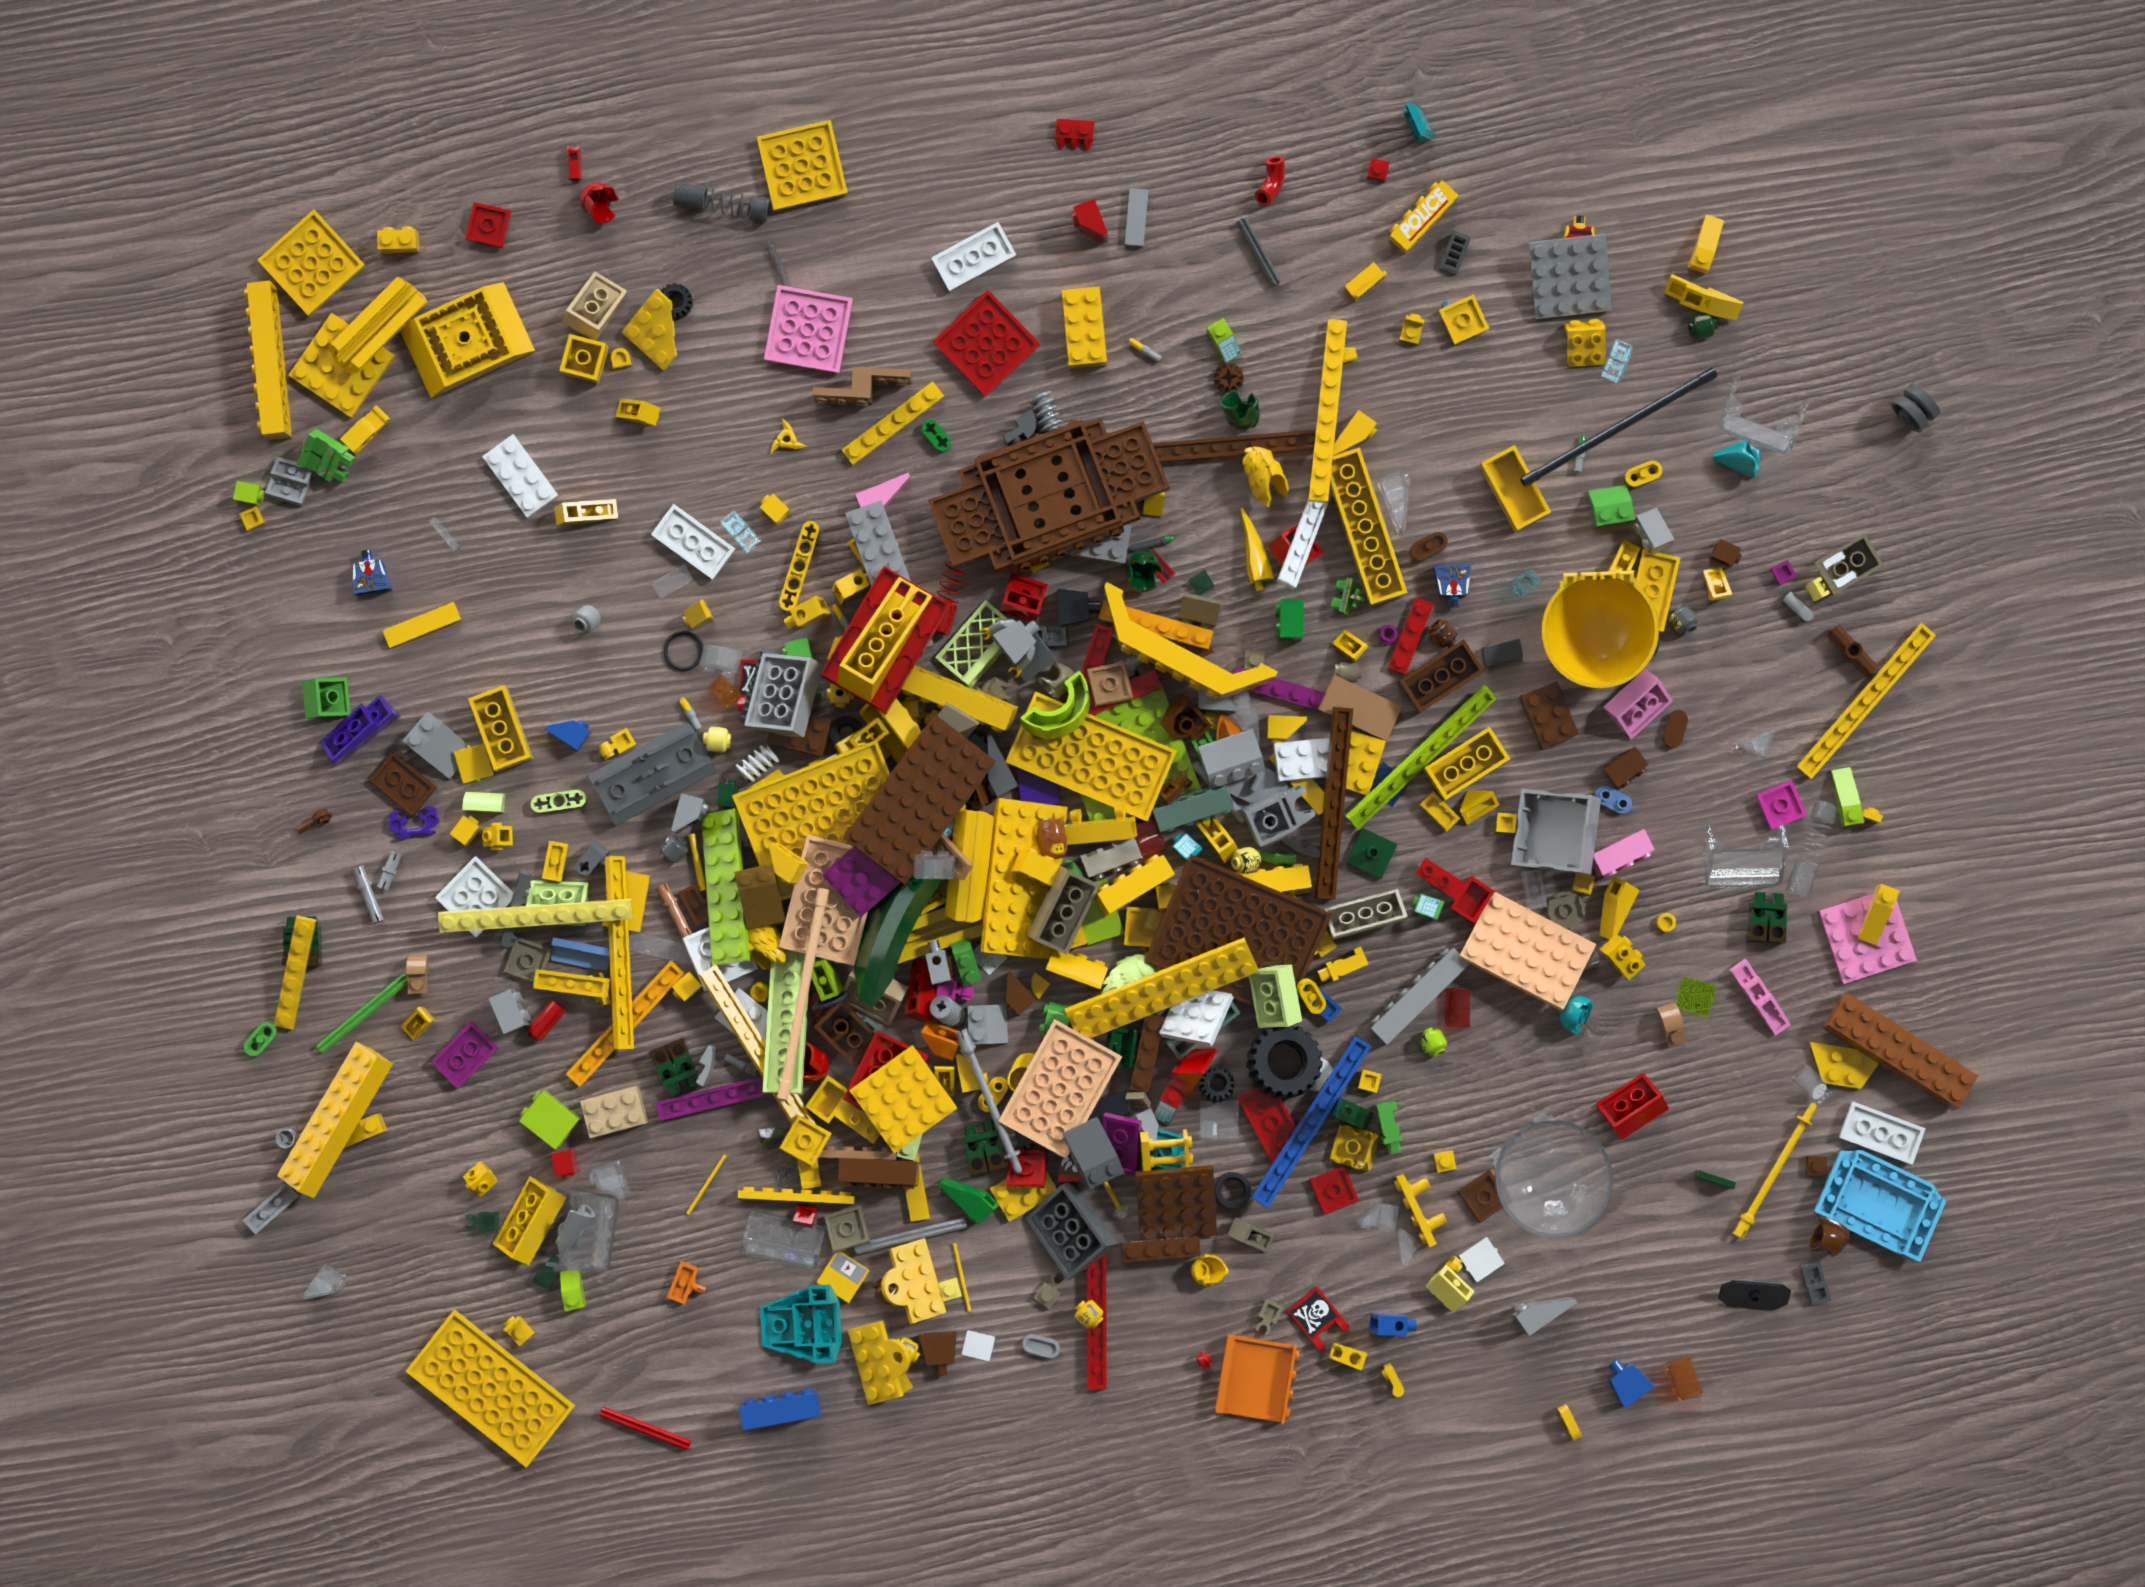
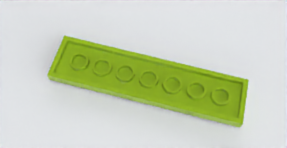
M730 809L709 813L706 817L702 816L701 821L712 966L750 961L748 929L734 873L743 870L738 809Z

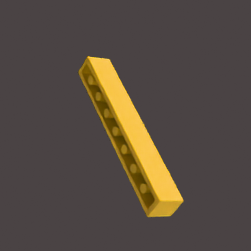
M1295 864L1292 865V868L1279 866L1270 871L1258 869L1254 873L1249 874L1238 872L1242 876L1287 895L1309 893L1312 889L1308 865ZM1165 882L1156 886L1155 892L1159 914L1165 912L1176 884Z

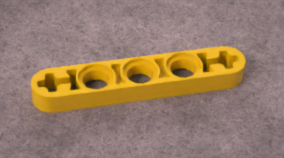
M813 521L806 522L801 529L780 596V607L786 612H790V609L797 606L819 536V526ZM811 525H813V528L816 530V532H812L810 536V539H814L813 542L807 539H802L803 536L807 538L808 531L806 530V527L810 528ZM803 543H808L811 547L810 551L806 554L800 551V546ZM798 561H802L805 564V568L801 572H797L794 569V564ZM790 580H798L799 587L791 590L788 586ZM786 590L796 594V597L791 596L793 605H789L788 608L783 603L789 597V594H785Z

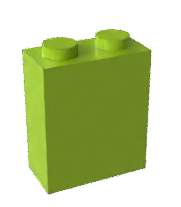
M546 1090L538 1091L532 1098L534 1103L530 1108L526 1106L521 1112L520 1116L522 1118L519 1121L556 1150L573 1131L581 1118Z

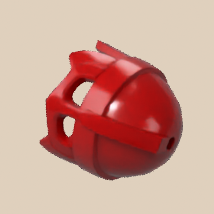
M594 182L582 190L580 206L597 223H608L615 218V214L609 206L611 202L618 201L619 197L612 186L602 182Z
M805 1042L803 1081L813 1083L822 1080L827 1075L829 1062L827 1055L823 1051Z

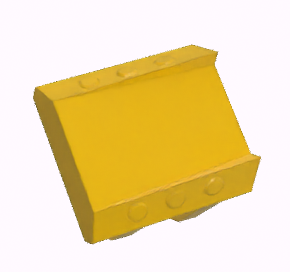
M1340 1123L1330 1161L1369 1172L1372 1168L1378 1143L1380 1142V1135Z

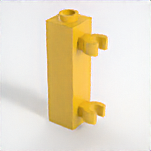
M1117 805V807H1114L1115 819L1082 822L1081 809H1074L1070 811L1072 823L1064 825L1067 845L1133 839L1137 836L1135 817H1126L1125 805Z

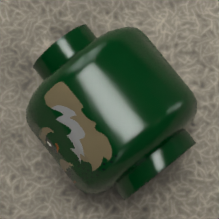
M1707 313L1692 316L1690 322H1688L1690 336H1694L1697 340L1712 337L1715 329L1718 328L1716 319Z

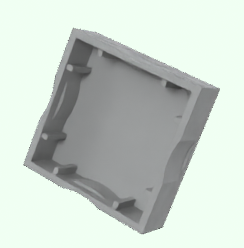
M1521 789L1518 829L1514 839L1511 865L1522 868L1591 875L1601 798L1592 795L1554 794L1547 791Z

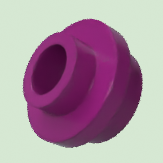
M1384 625L1380 628L1378 636L1383 643L1391 644L1397 639L1398 632L1394 626ZM1386 631L1391 632L1390 638L1385 637L1384 633Z

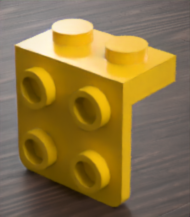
M1591 319L1588 322L1572 320L1570 323H1564V330L1567 336L1568 366L1603 365L1606 356V328L1603 321Z

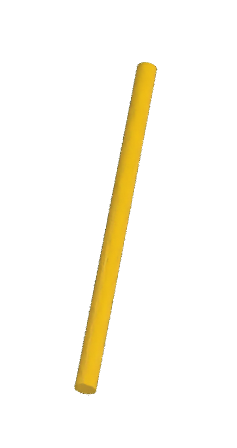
M723 1154L722 1158L720 1159V1161L714 1168L713 1172L707 1179L706 1183L698 1193L697 1197L691 1204L690 1208L686 1212L688 1215H690L693 1208L695 1207V1205L701 1198L702 1194L708 1187L709 1183L711 1182V1180L717 1173L718 1169L724 1162L725 1158L727 1157L726 1155Z
M953 1243L967 1311L970 1312L971 1307L956 1243Z

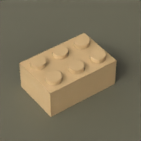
M639 1086L580 1101L589 1138L648 1123Z

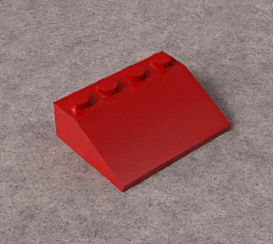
M876 1030L843 1100L862 1109L849 1090L908 1049L910 1045ZM916 1049L926 1063L929 1055Z

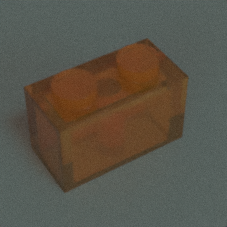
M1689 1355L1665 1362L1667 1366L1664 1368L1666 1376L1672 1380L1674 1385L1671 1386L1674 1397H1678L1679 1400L1683 1401L1703 1393Z

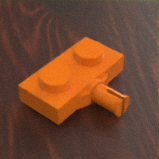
M681 1261L667 1298L686 1304L688 1296L692 1291L703 1295L706 1287L696 1284L699 1267Z

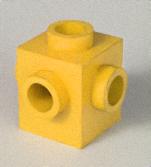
M830 684V688H827V700H830L831 705H835V708H846V705H851V700H854L853 695L834 684ZM842 690L843 696L838 697L836 692Z
M490 823V827H483V847H491V850H503V846L513 845L512 826H502V823Z
M481 1161L463 1176L467 1182L465 1185L471 1193L476 1192L480 1196H483L498 1182L493 1172Z

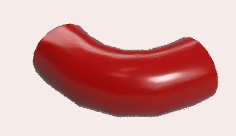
M1273 156L1265 160V181L1255 192L1257 203L1263 207H1267L1278 197L1283 186L1285 162L1281 156Z

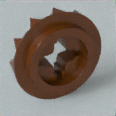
M1225 363L1219 365L1215 370L1213 381L1218 390L1227 393L1241 388L1244 375L1241 368L1236 364ZM1227 370L1231 376H1234L1231 379L1230 386L1227 380L1220 379L1226 376Z

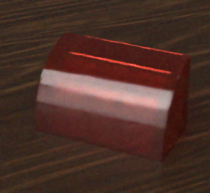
M1446 988L1445 1027H1470L1471 988Z

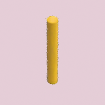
M695 833L689 834L687 836L699 890L704 891L707 890L696 836Z

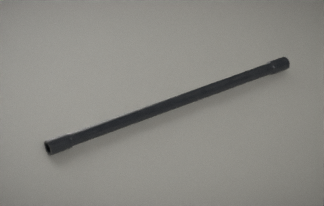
M1713 367L1697 375L1696 378L1538 469L1520 477L1522 485L1527 487L1546 474L1669 403L1710 382L1717 377V372Z

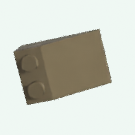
M1865 533L1814 562L1833 595L1884 567L1883 562Z

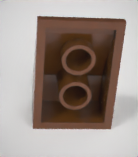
M845 1001L827 1008L812 1023L814 1028L853 1067L862 1060L875 1034Z

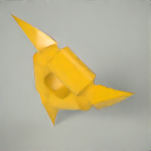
M782 418L784 430L774 440L771 453L779 447L788 449L806 447L807 445L797 442L792 427ZM789 436L790 441L784 442L783 438Z

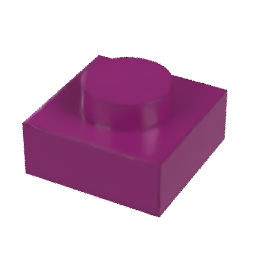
M1788 560L1770 569L1779 586L1797 577Z

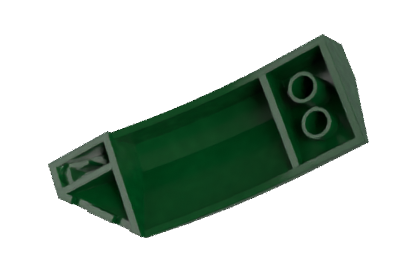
M927 854L905 885L902 883L898 884L868 911L854 965L859 1001L874 1007L894 979V972L916 921L929 899L949 872L948 868L939 858Z

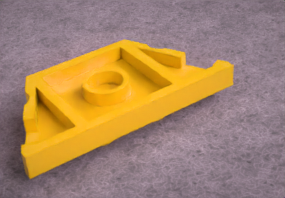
M1810 1042L1809 1044L1822 1083L1861 1089L1878 1066L1877 1062L1856 1049Z

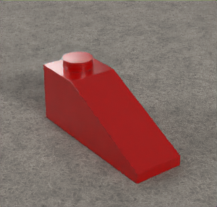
M926 958L913 960L904 1015L920 1022L933 1020L934 1016L930 1012V1004L936 998L934 985L931 982Z

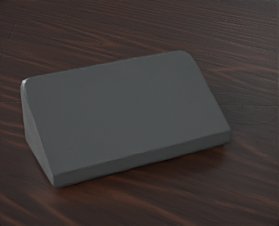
M1520 638L1481 648L1486 667L1523 658Z

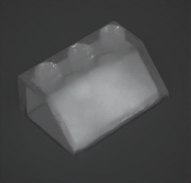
M619 1160L591 1169V1174H589L591 1183L596 1185L598 1189L621 1200L632 1196Z

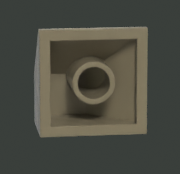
M948 702L945 703L937 714L938 717L965 738H968L979 724V721Z

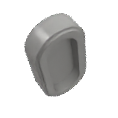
M1029 1334L1022 1341L1024 1351L1029 1354L1052 1359L1058 1356L1060 1352L1059 1343L1051 1338Z

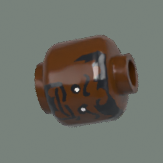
M1439 619L1430 626L1429 637L1439 648L1446 646L1449 648L1457 641L1455 639L1457 630L1448 620L1441 621Z

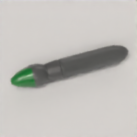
M1162 536L1161 538L1136 543L1129 546L1128 550L1137 551L1142 547L1151 548L1161 544L1166 545L1172 542L1174 537Z

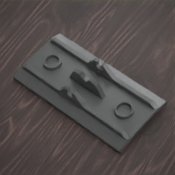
M688 721L587 776L616 826L717 772L694 728Z

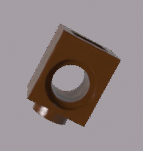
M1719 539L1709 559L1731 568L1734 564H1738L1742 556L1739 553L1741 548Z

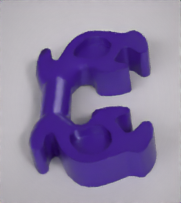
M426 806L425 809L429 812L426 815L422 812L419 814L420 820L425 822V825L420 828L406 829L404 826L408 823L407 816L403 815V818L399 819L397 817L400 812L394 811L389 815V829L401 834L396 837L399 840L419 835L430 836L436 833V831H430V829L439 824L440 818L435 807Z

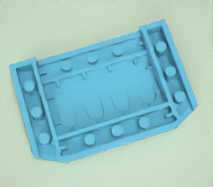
M1863 1150L1839 1151L1813 1213L1819 1217L1837 1221L1846 1226L1850 1232L1908 1260L1920 1263L1946 1200L1940 1196L1933 1184Z

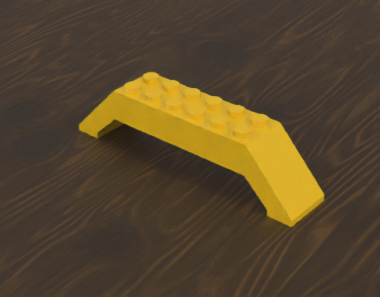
M1106 582L1104 593L1118 645L1121 647L1122 652L1128 655L1132 653L1137 655L1139 661L1145 664L1149 662L1154 664L1155 669L1158 671L1171 673L1172 678L1175 680L1188 682L1189 687L1196 691L1201 689L1207 692L1206 696L1214 700L1217 698L1221 700L1274 682L1278 671L1260 663L1259 667L1232 674L1134 623L1129 619L1123 601L1124 591Z

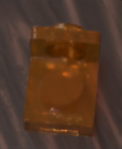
M722 675L708 687L728 707L741 695V692Z

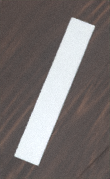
M1329 492L1328 502H1329L1330 497H1331V495H1332L1331 492ZM1308 498L1277 582L1292 590L1297 587L1328 503L1309 502Z

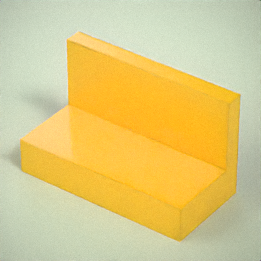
M1373 262L1346 284L1344 288L1357 302L1385 279L1387 273L1386 271L1382 272Z

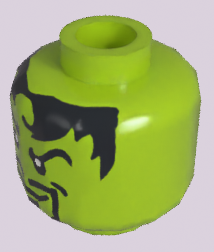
M1431 1027L1422 1032L1423 1036L1420 1037L1419 1043L1426 1055L1433 1058L1446 1051L1445 1048L1448 1044L1441 1030H1433Z

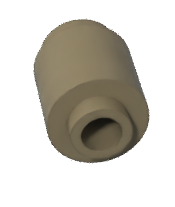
M1340 662V664H1335L1334 675L1349 682H1357L1358 679H1361L1362 667H1358V663Z

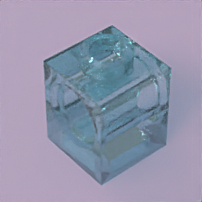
M1530 567L1511 582L1513 585L1511 588L1517 596L1521 595L1523 598L1539 586L1542 580L1533 568ZM1521 579L1529 580L1530 587L1523 588L1520 584Z

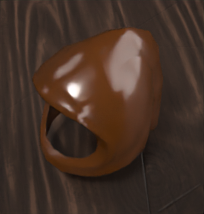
M1819 1217V1221L1822 1223L1817 1226L1811 1237L1810 1249L1812 1251L1828 1250L1830 1257L1833 1258L1849 1242V1230L1837 1221ZM1820 1240L1821 1243L1814 1248L1815 1242Z

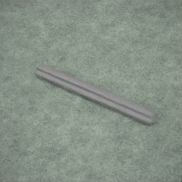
M965 1218L955 1219L870 1240L871 1243L855 1247L854 1249L856 1254H861L967 1227V1222Z

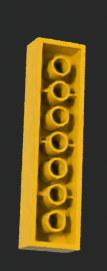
M270 281L247 283V289L244 290L245 299L249 303V308H246V314L251 323V326L248 327V334L252 338L253 343L250 346L251 357H254L252 373L253 376H256L254 392L255 395H258V402H256V412L260 415V421L257 422L258 431L268 440L292 438L278 290Z
M1356 448L1333 456L1330 489L1369 607L1405 596L1408 592L1361 449Z
M355 1042L277 1176L298 1192L315 1198L393 1063L372 1048Z

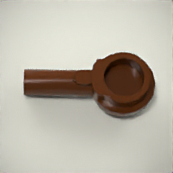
M328 809L316 811L308 819L309 821L296 828L297 832L302 834L316 824L325 825L329 823L332 818L331 812H328Z

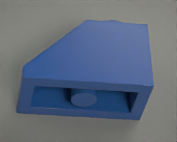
M572 720L552 724L545 728L578 751H580L592 733L588 730L589 725L581 720L578 723Z

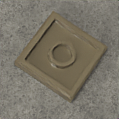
M516 936L514 946H512L503 972L534 983L535 969L546 970L553 949Z
M861 1205L824 1215L833 1253L871 1243Z

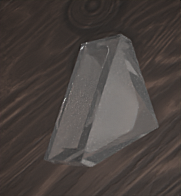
M1396 1227L1401 1266L1407 1267L1421 1243L1401 1227Z

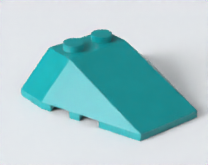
M830 1284L811 1285L760 1307L763 1347L788 1353L798 1358H804L813 1363L836 1362L842 1343L840 1302Z

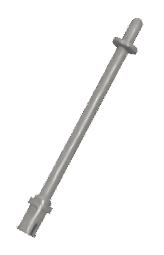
M967 1028L963 1029L962 1034L961 1031L955 1033L962 1048L961 1053L968 1057L1007 1152L1004 1159L1009 1158L1015 1173L1020 1174L1022 1168L1016 1156L1020 1154V1150L1014 1151L1004 1124L999 1122L1000 1114L974 1054L976 1046L972 1044Z

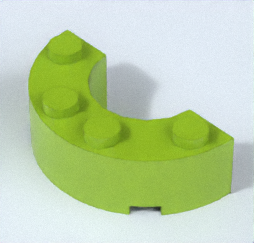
M1080 671L1064 682L1069 696L1067 702L1061 708L1055 711H1044L1034 706L1020 717L1022 727L1027 732L1037 737L1054 739L1064 737L1081 726L1089 712L1090 698L1086 680Z

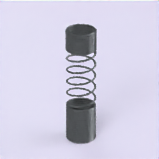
M679 181L675 185L673 205L706 211L711 203L712 211L716 213L721 204L723 215L728 212L731 205L733 217L737 215L741 205V217L743 219L747 216L750 209V220L763 223L768 221L771 200L768 198L753 197L752 195L747 212L743 217V193L734 215V192L731 194L729 205L724 213V190H722L717 209L714 211V188L712 189L709 203L706 209H704L707 200V187Z

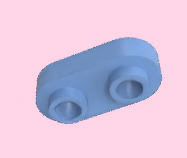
M1609 786L1599 787L1595 792V797L1601 798L1600 804L1616 813L1625 814L1632 808L1630 797ZM1603 792H1607L1609 794V797L1607 799H1604L1602 797ZM1621 800L1625 801L1626 806L1624 808L1620 807L1619 802Z

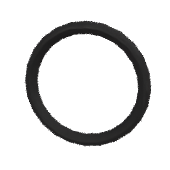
M683 630L673 633L664 645V657L667 663L677 670L687 671L695 668L701 662L704 655V646L701 639L690 631ZM678 635L692 636L700 646V655L697 661L690 666H677L668 656V645Z
M847 990L842 991L838 996L824 1001L819 1000L812 1006V1009L820 1011L832 1007L850 996V992ZM841 996L840 998H838V999H836V1000H834V1001H832V1002H829V1003H827V1004L822 1005L823 1003H825V1002H827V1001H829V1000H832V999H834V998H837V997Z

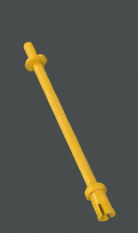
M1811 1103L1808 1106L1803 1117L1797 1116V1119L1800 1121L1748 1212L1744 1213V1215L1741 1214V1220L1733 1232L1739 1238L1744 1239L1751 1224L1754 1225L1755 1213L1806 1125L1812 1126L1813 1123L1809 1120L1816 1110L1817 1106L1815 1103Z

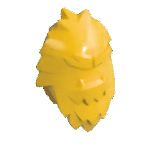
M1261 447L1246 448L1243 458L1244 470L1256 499L1266 507H1270L1269 482L1286 499L1289 492L1288 481L1283 474L1280 463L1274 460L1272 452Z
M775 924L748 929L750 957L763 970L771 969V961L776 962L777 960L780 963H784L786 956H788V949L779 947L782 933L775 927Z

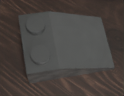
M989 735L988 755L996 762L988 772L990 784L987 786L992 796L997 795L998 798H1001L1018 789V785L992 735Z
M1098 1117L1062 1133L1082 1184L1087 1188L1092 1189L1124 1173L1119 1158Z

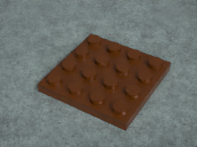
M1213 1165L1135 1172L1140 1241L1190 1236H1217Z

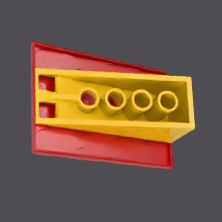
M883 566L820 676L887 715L945 616L950 604Z

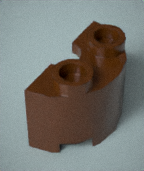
M984 779L965 803L968 810H978L984 804L988 806L993 803Z

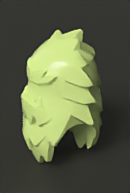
M1135 954L1134 956H1128L1116 962L1117 967L1109 973V976L1103 982L1105 987L1102 994L1156 973L1160 968L1145 961V955Z

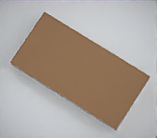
M1333 675L1318 710L1332 716L1333 707L1353 708L1352 726L1387 741L1402 706Z

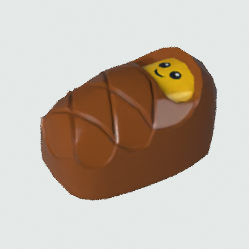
M1046 818L1040 820L1037 829L1040 853L1054 859L1064 857L1067 852V836L1061 819Z

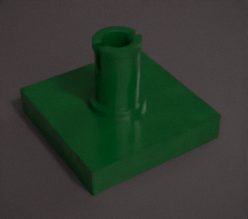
M1362 828L1346 863L1382 879L1398 844Z

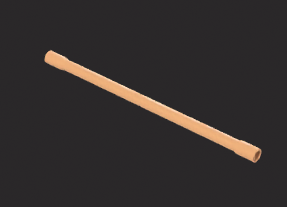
M818 888L815 911L786 1059L777 1098L789 1099L792 1073L820 930L829 895L828 889Z

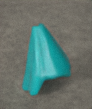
M1748 440L1740 441L1714 452L1712 457L1714 461L1755 479L1758 476L1761 452L1759 449L1750 446Z

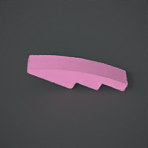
M1744 959L1729 969L1775 1036L1791 1025L1773 995L1769 993L1760 977L1756 975L1748 960Z

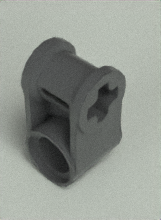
M596 840L592 841L576 863L577 872L583 877H590L605 861V857H608L610 851ZM583 864H588V867L590 869L588 871H583V868L581 866Z

